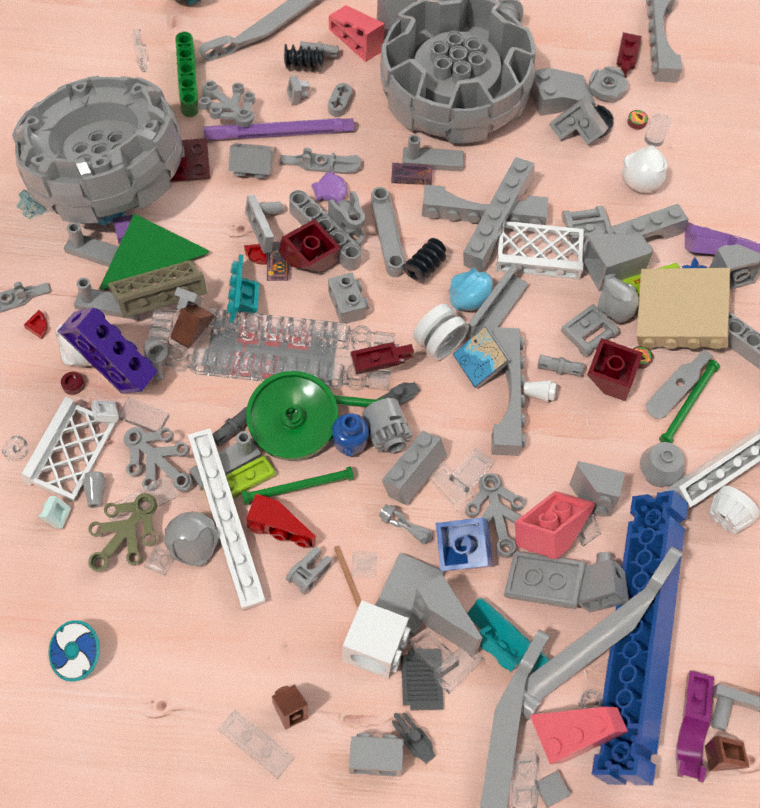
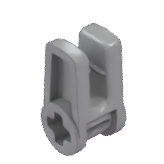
M317 546L299 563L295 564L285 578L289 583L293 582L300 588V592L304 595L311 591L316 582L333 563V559L330 556H326L323 560H320V563L314 569L309 570L320 557L321 550Z

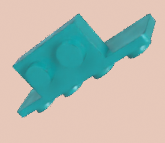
M239 254L237 261L233 260L230 269L232 274L229 286L231 287L227 298L229 302L226 313H229V322L232 323L238 311L244 314L256 315L258 310L260 283L242 278L243 255Z
M480 597L467 613L470 619L481 629L479 631L482 636L480 647L493 655L501 667L512 672L519 666L531 642L488 602ZM543 652L540 653L530 675L550 661Z

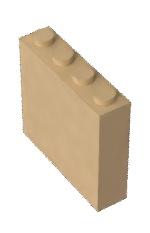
M730 268L641 269L637 325L638 346L648 349L654 347H666L668 349L677 347H688L690 349L710 347L720 349L728 347Z

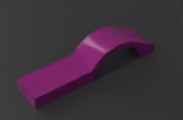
M690 670L687 674L683 718L676 746V768L678 777L685 775L696 778L698 782L703 783L706 774V767L703 766L702 758L703 747L711 719L714 676Z

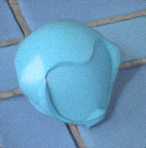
M474 267L468 272L456 274L451 279L449 289L451 305L457 311L479 309L493 291L492 277L486 272H478Z

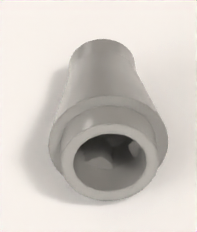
M87 472L84 474L82 482L88 507H101L106 478H104V473Z

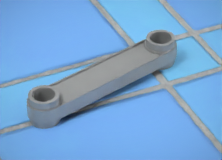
M377 187L372 191L371 205L384 264L389 276L399 277L404 272L403 265L405 260L388 190L384 187Z

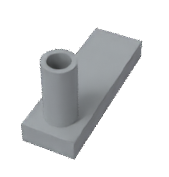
M418 135L409 136L408 147H403L402 168L461 172L463 170V151L420 148L421 139Z
M248 195L245 214L262 252L271 253L274 235L264 215L282 214V203L280 201L259 203L255 195Z
M75 222L70 223L67 226L70 238L64 246L65 253L109 267L118 246L82 235L80 225Z
M88 278L78 279L77 287L79 292L74 303L76 310L94 307L102 311L104 315L123 318L111 292L92 289ZM141 313L126 318L139 321Z
M239 432L236 437L237 443L218 453L225 475L261 457L260 451L248 432ZM196 465L189 469V472L200 490L203 491V483Z
M721 684L713 686V697L717 698L711 727L726 731L732 704L760 712V697Z

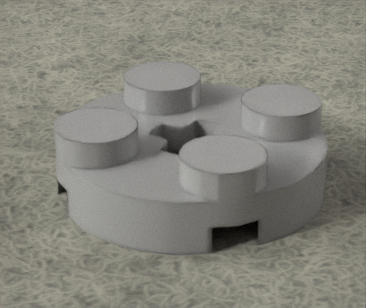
M607 66L599 71L595 69L590 75L589 90L592 96L610 103H616L618 99L625 95L628 79L626 81L624 78L625 74L614 67Z

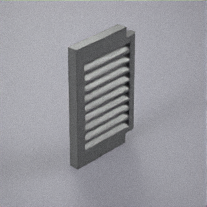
M408 650V655L401 656L403 706H410V711L443 710L440 650Z

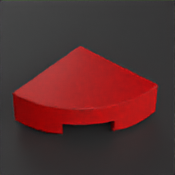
M259 244L244 245L245 254L252 262L267 265L266 253L262 252Z
M40 310L24 324L25 329L39 338L43 339L46 335L48 325L44 314Z

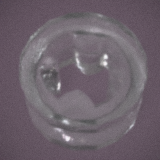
M587 690L579 699V708L601 707L603 697L596 690ZM587 697L589 700L594 698L596 700L594 705L597 707L593 705L588 707L585 704L587 702L585 698Z

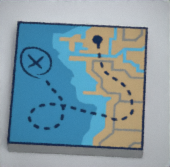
M486 326L453 353V356L477 389L511 362L495 336Z

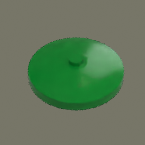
M301 371L280 372L265 379L253 391L246 410L247 426L257 446L272 457L289 461L309 458L324 449L332 439V426L338 418L336 399L330 388L316 376Z

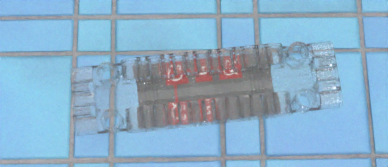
M168 308L154 309L147 340H158L167 347L168 353L162 361V366L172 367L177 372H184L190 369L193 373L199 375L263 382L270 376L280 372L301 371L316 376L330 389H340L343 386H348L352 391H360L364 388L389 391L392 367L356 375L350 352L395 342V333L371 332L370 328L364 325L356 326L351 330L349 325L341 322L240 311L237 312L232 323L229 322V313H226V310L206 308L205 310L214 314L215 317L191 348L188 349L170 337L180 310L176 311V309Z

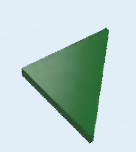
M133 214L98 289L104 290L109 288L108 283L208 254L209 250Z

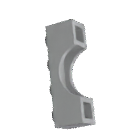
M678 203L605 229L604 234L643 236L644 239L654 235H662L666 240L683 234L689 218Z

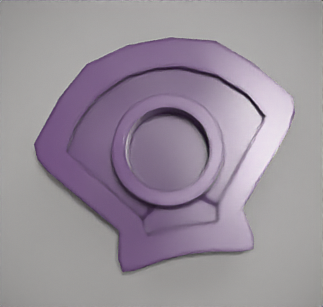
M327 172L319 182L311 185L316 201L333 199L337 203L347 195L344 179L333 172Z

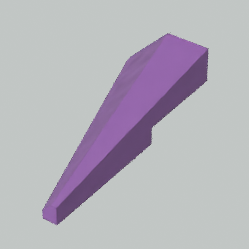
M687 222L685 249L690 252L716 254L717 250L722 246L739 244L760 253V244L756 241L713 230L709 227L698 226L692 222Z

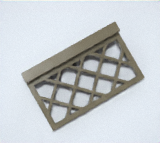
M191 260L108 283L123 318L178 303L179 298L174 295L177 287L199 296L207 294L204 275L201 271L198 272Z

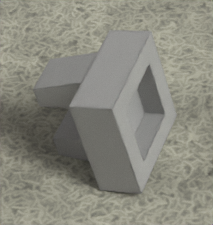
M290 76L287 86V93L292 105H299L301 99H306L308 97L306 90L310 89L308 81H300L297 76Z
M177 287L174 294L179 298L177 305L179 310L192 305L200 307L203 298L198 294Z

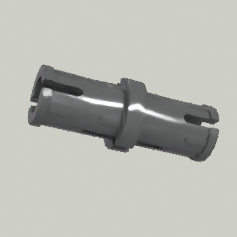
M244 407L233 418L225 420V424L212 433L217 446H221L232 435H237L240 429L247 424V407Z

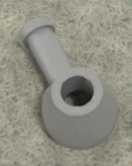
M149 339L143 346L144 355L152 361L153 367L158 371L154 379L160 381L165 378L162 361L166 358L168 350L162 342Z

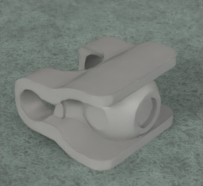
M350 192L349 201L341 200L335 203L333 199L328 200V215L348 235L355 234L359 238L355 242L361 247L364 243V233L361 227L365 223V214L359 206V198L356 192Z

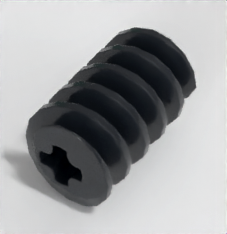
M285 44L284 63L286 69H290L291 65H293L294 70H297L300 65L301 70L305 71L308 65L309 71H313L316 66L317 72H320L324 63V47L321 53H319L318 47H315L314 51L311 52L310 46L304 51L302 45L296 50L295 45L292 44L291 49L288 50L287 44Z
M430 238L403 265L404 272L413 280L424 283L426 278L431 276V272L433 273L436 267H439L441 262L446 260L445 245L437 238Z

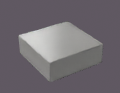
M558 771L534 784L547 808L571 795Z

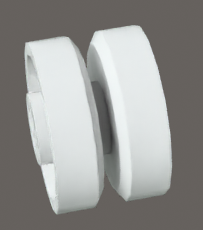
M447 304L438 305L429 311L421 319L413 332V339L421 347H427L426 351L435 360H441L450 355L462 343L469 331V325L461 317H455L456 313Z

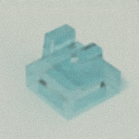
M23 189L20 192L19 197L21 199L16 206L23 211L26 209L23 213L24 217L31 219L37 213L42 215L47 210L38 202L35 203L29 191Z

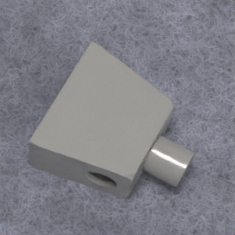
M607 552L597 553L596 563L587 565L585 568L578 605L589 613L622 605L629 601L625 571L616 562L611 560V554Z

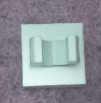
M49 496L47 502L43 504L42 514H39L38 517L54 528L62 529L71 507L57 496Z

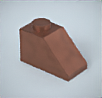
M286 685L274 692L275 695L272 696V703L285 730L308 719V704L295 685L291 687Z

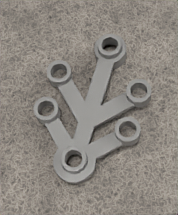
M215 81L205 82L203 86L205 97L199 99L200 109H210L212 119H233L241 127L252 125L255 117L251 108L256 102L253 92L244 93V85L242 83H234L232 85L233 95L230 100L219 90V86ZM243 94L244 106L241 109L238 104ZM211 98H216V99H218L221 103H219V102H211ZM222 110H229L232 112H222Z
M133 427L125 433L124 443L130 449V463L127 465L126 471L132 477L141 475L142 467L139 465L141 450L146 454V478L142 482L145 490L153 492L158 488L156 480L157 464L174 480V487L178 491L187 493L194 486L193 478L187 473L178 472L163 457H186L190 453V447L185 442H178L175 446L152 448L147 443L161 440L164 443L171 442L174 438V433L167 427L160 429L159 432L145 433L139 427ZM169 432V436L164 439L163 434ZM134 435H138L136 441L131 440ZM185 446V451L179 453V448ZM137 466V471L131 473L132 468ZM181 478L186 479L183 485H179V480ZM153 481V486L147 488V483Z
M488 473L480 478V491L473 501L466 505L465 514L469 518L477 517L480 505L488 497L490 505L481 517L488 519V523L492 518L494 519L498 536L496 552L502 558H509L515 552L516 543L512 538L508 537L503 517L515 524V521L521 516L514 511H521L524 508L525 499L502 487L501 479L496 474ZM491 483L494 485V487L489 488L486 486V484ZM498 496L509 501L514 511L501 504ZM514 501H520L522 505L517 506L514 504ZM473 507L476 509V512L472 513L468 509ZM507 547L509 552H503L501 548Z

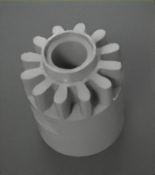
M386 398L370 404L362 412V417L367 423L370 437L378 452L384 450L385 453H395L406 446L405 442L411 441L410 438L413 435L397 399Z

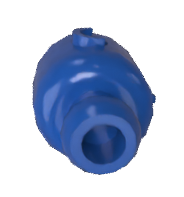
M348 413L335 420L332 426V439L335 448L348 457L357 455L366 448L369 441V428L366 421L360 415Z

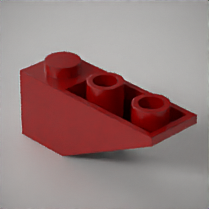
M255 494L246 518L247 528L256 534L265 533L272 535L273 538L279 541L289 540L295 542L296 545L302 548H314L316 546V536L281 502Z

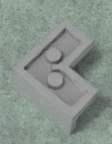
M586 96L549 123L560 140L577 129L587 145L603 135L608 129V126Z

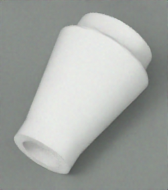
M551 380L525 382L523 394L549 402V400L555 401L557 383H552Z

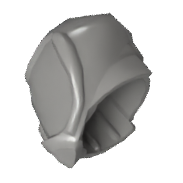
M610 273L604 276V288L601 292L597 309L606 313L607 317L612 319L613 322L623 323L628 321L637 312L639 296L634 286L616 278V274Z
M190 511L179 514L169 522L165 528L164 544L173 559L190 566L196 565V567H201L207 564V560L211 558L220 536L212 519L204 513Z

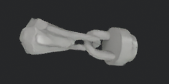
M385 504L379 513V517L382 518L381 521L386 524L389 522L395 527L402 526L422 544L430 542L433 538L431 530L405 520L404 515L398 512L393 505L388 506ZM393 515H396V516L399 517V518L397 519V522L394 521L393 519H391V518L393 517Z

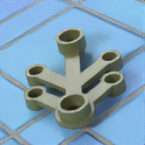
M143 493L138 495L134 502L122 504L108 503L104 507V513L109 518H115L119 513H133L127 520L106 523L95 521L89 525L88 531L94 537H99L103 533L118 531L102 552H95L89 557L88 564L93 571L103 572L108 568L109 558L126 537L128 547L127 562L132 566L140 564L142 557L138 552L135 526L141 518L144 528V534L142 535L143 544L148 547L156 544L157 537L153 533L152 515L156 512L158 504L153 495ZM149 502L150 507L144 510L141 508L142 503ZM114 506L116 508L114 514L107 513L109 507ZM95 525H99L101 528L98 533L92 532V528ZM147 535H152L154 537V540L151 543L145 542V537ZM132 554L138 555V560L136 562L130 561V556ZM103 559V566L96 567V560Z

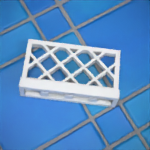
M506 221L499 235L496 271L507 272L510 266L514 264L518 266L517 274L580 280L583 271L584 229ZM504 228L513 229L517 234L509 238L504 233ZM528 230L534 231L538 236L530 241L524 233ZM547 233H554L558 238L551 243L545 235ZM568 235H578V241L572 245L566 237ZM518 237H521L527 243L520 249L513 243ZM539 239H542L547 245L541 251L534 245ZM560 241L568 247L562 253L555 247ZM507 245H510L515 253L506 255L502 254V250ZM530 247L536 255L527 257L523 251ZM551 249L557 257L548 259L544 253ZM572 251L577 256V262L569 261L565 255Z
M65 396L22 472L23 483L30 486L34 484L74 502L83 486L82 479H84V474L91 472L116 422H95V420H90V418L94 419L92 411L74 404V400ZM78 412L85 415L87 422L74 425L72 418ZM103 423L108 428L103 433L95 434L92 425ZM89 426L93 436L80 439L77 430ZM73 431L77 441L64 444L62 440L63 434ZM95 441L96 450L85 454L82 444ZM79 445L82 455L69 459L66 449ZM63 450L66 460L53 464L52 454ZM84 460L87 466L85 470L74 473L71 463ZM68 465L71 475L58 478L55 468ZM53 471L55 480L44 482L39 479L43 472ZM74 479L76 487L72 493L62 489L60 483Z

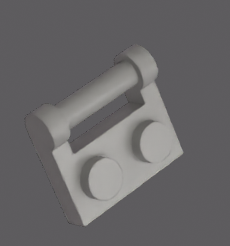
M603 205L596 206L595 209L574 212L569 210L562 211V221L566 227L584 229L583 241L586 240L587 234L604 233L606 228L611 227ZM569 235L571 243L578 241V235Z
M594 304L561 328V332L579 349L584 357L592 354V350L598 347L601 338L607 340L619 334L617 326L598 310ZM600 327L605 329L604 332L587 343L584 340Z

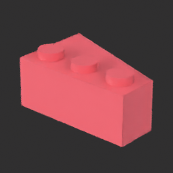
M347 5L329 15V30L365 62L381 53L382 43L384 42L383 22Z
M598 707L530 715L550 764H564L628 732L617 707Z

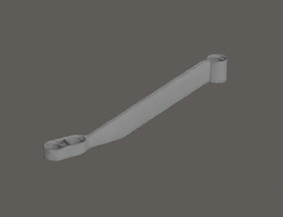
M287 0L238 36L233 38L227 35L205 42L200 46L199 52L202 58L208 62L228 56L241 46L268 37L318 0ZM231 43L228 47L223 48L225 44ZM213 49L210 53L205 54L208 50Z
M671 546L645 589L527 677L521 710L523 717L530 720V715L535 713L544 697L634 630L682 555L681 551Z
M540 629L533 638L495 708L480 808H507L526 679L550 635Z

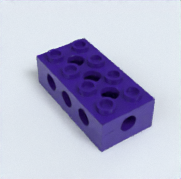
M92 307L74 311L57 331L120 393L142 392L158 372L153 367L152 361L142 356L137 351V346L131 341L126 340L121 335V330L115 325L110 324L105 319L104 313L97 308Z

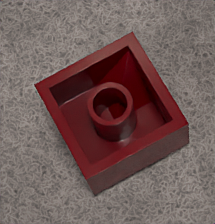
M316 219L282 236L279 247V254L291 267L323 272L337 264L341 252V247Z
M601 338L587 376L604 394L626 401L643 352Z

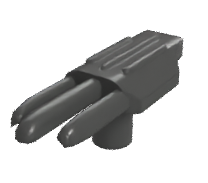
M403 382L390 389L387 394L377 398V400L390 397L397 399L399 404L402 405L413 399L420 392V389L415 382Z
M394 713L395 719L408 735H405L394 720L392 724L404 739L403 742L412 754L426 764L435 758L436 755L433 752L432 742L423 730L418 728L406 713H402V716L413 728V731H411L398 713Z

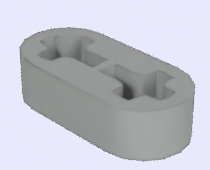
M340 83L335 86L328 102V112L331 116L341 117L345 114L352 98V88L350 85Z

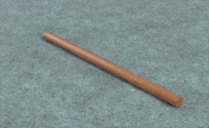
M335 546L334 550L357 608H359L361 599L340 546Z

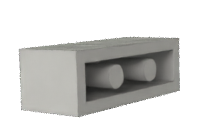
M425 431L420 433L382 479L390 498L405 505L411 501L447 456L441 438Z

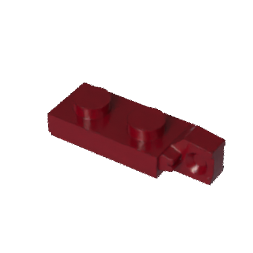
M623 32L616 65L621 66V71L625 74L624 77L627 78L629 68L635 69L642 36Z
M391 342L351 351L350 357L355 373L358 375L403 364L405 360L414 358V349L412 344L400 346Z

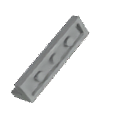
M514 264L510 266L468 323L467 339L472 338L484 326L488 327L491 332H493V327H500L526 291L528 283L516 277L518 266Z

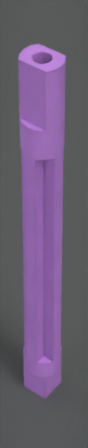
M334 118L252 123L248 127H241L236 124L204 126L203 128L204 138H207L208 141L354 131V119Z

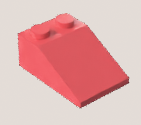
M554 491L515 521L516 546L551 559H558L570 549L593 511L595 503Z

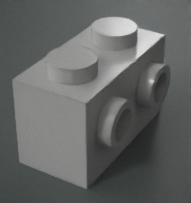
M353 272L329 278L328 292L340 324L344 325L366 319V310L369 309L366 297H362L360 281L355 280Z
M358 733L356 736H351L349 774L401 777L403 739H398V736L389 734L383 735L382 738H374L368 733Z

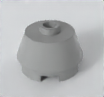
M658 443L647 448L641 455L640 469L646 477L645 480L653 486L660 488L670 486L683 478L686 467L683 453L672 443Z

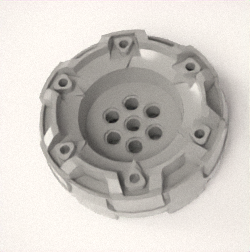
M418 0L398 13V20L392 25L384 43H382L380 75L382 87L388 99L389 110L402 125L411 131H423L431 135L445 137L450 143H471L485 140L488 133L503 127L514 118H519L527 105L535 74L536 52L534 39L530 29L523 27L514 16L500 8V2L496 0Z
M98 75L62 85L42 101L37 102L30 110H27L18 121L12 134L15 142L16 165L35 203L38 202L45 209L59 214L63 221L72 223H98L102 218L128 209L145 208L160 198L171 187L169 181L177 171L181 158L185 157L178 121L172 108L166 102L162 90L152 82L139 77H100Z

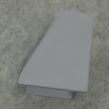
M590 233L587 234L583 247L582 262L598 291H602L605 275L610 273L616 274V278L623 280L641 274V269H647L653 252L651 245L646 242L643 236Z

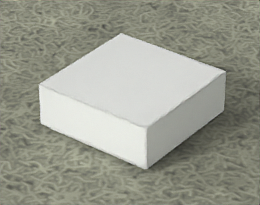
M92 401L91 408L95 422H118L119 414L115 401Z

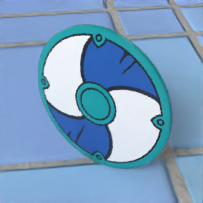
M80 620L68 621L62 624L53 634L49 644L48 655L50 665L55 674L65 681L76 682L86 678L96 667L100 655V643L95 630L88 623Z

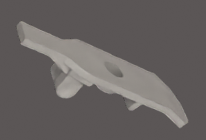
M304 148L303 154L281 155L280 164L299 166L306 171L348 174L356 173L361 168L362 160L357 155L312 153L310 148Z
M16 282L13 285L14 288L0 292V313L24 306L32 298L51 293L48 282L31 287H23L21 282Z
M703 349L691 363L681 365L646 403L647 412L655 419L664 418L699 380L700 370L713 355ZM680 381V382H682L684 385H683V386H678V385L676 384V382Z

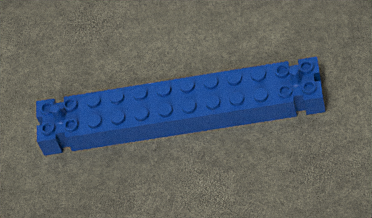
M674 490L659 492L656 498L651 497L649 494L632 496L630 514L634 516V521L628 522L622 563L629 600L645 589L671 546L682 552L685 528L680 523L686 520L688 503ZM682 555L634 630L610 647L601 707H617L628 732L600 745V754H594L591 775L608 785H626L627 781L634 785L653 786L656 765L651 762V755L658 752Z

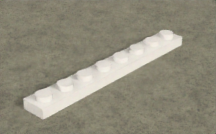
M211 429L189 434L190 445L241 608L245 610L266 603Z

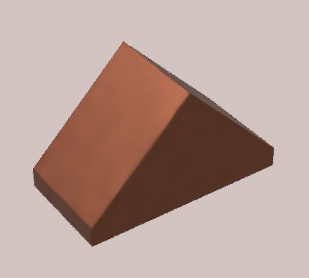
M197 305L181 308L170 337L172 340L190 349L215 316Z
M716 736L704 746L710 772L749 768L744 742Z

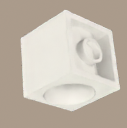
M361 600L343 644L342 661L389 679L391 672L396 673L401 660L402 651L400 649L405 650L410 637L411 628L407 627L409 618Z

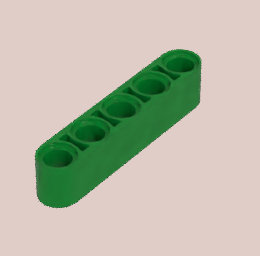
M183 31L175 37L179 99L182 114L186 117H194L199 113L194 43L192 34Z

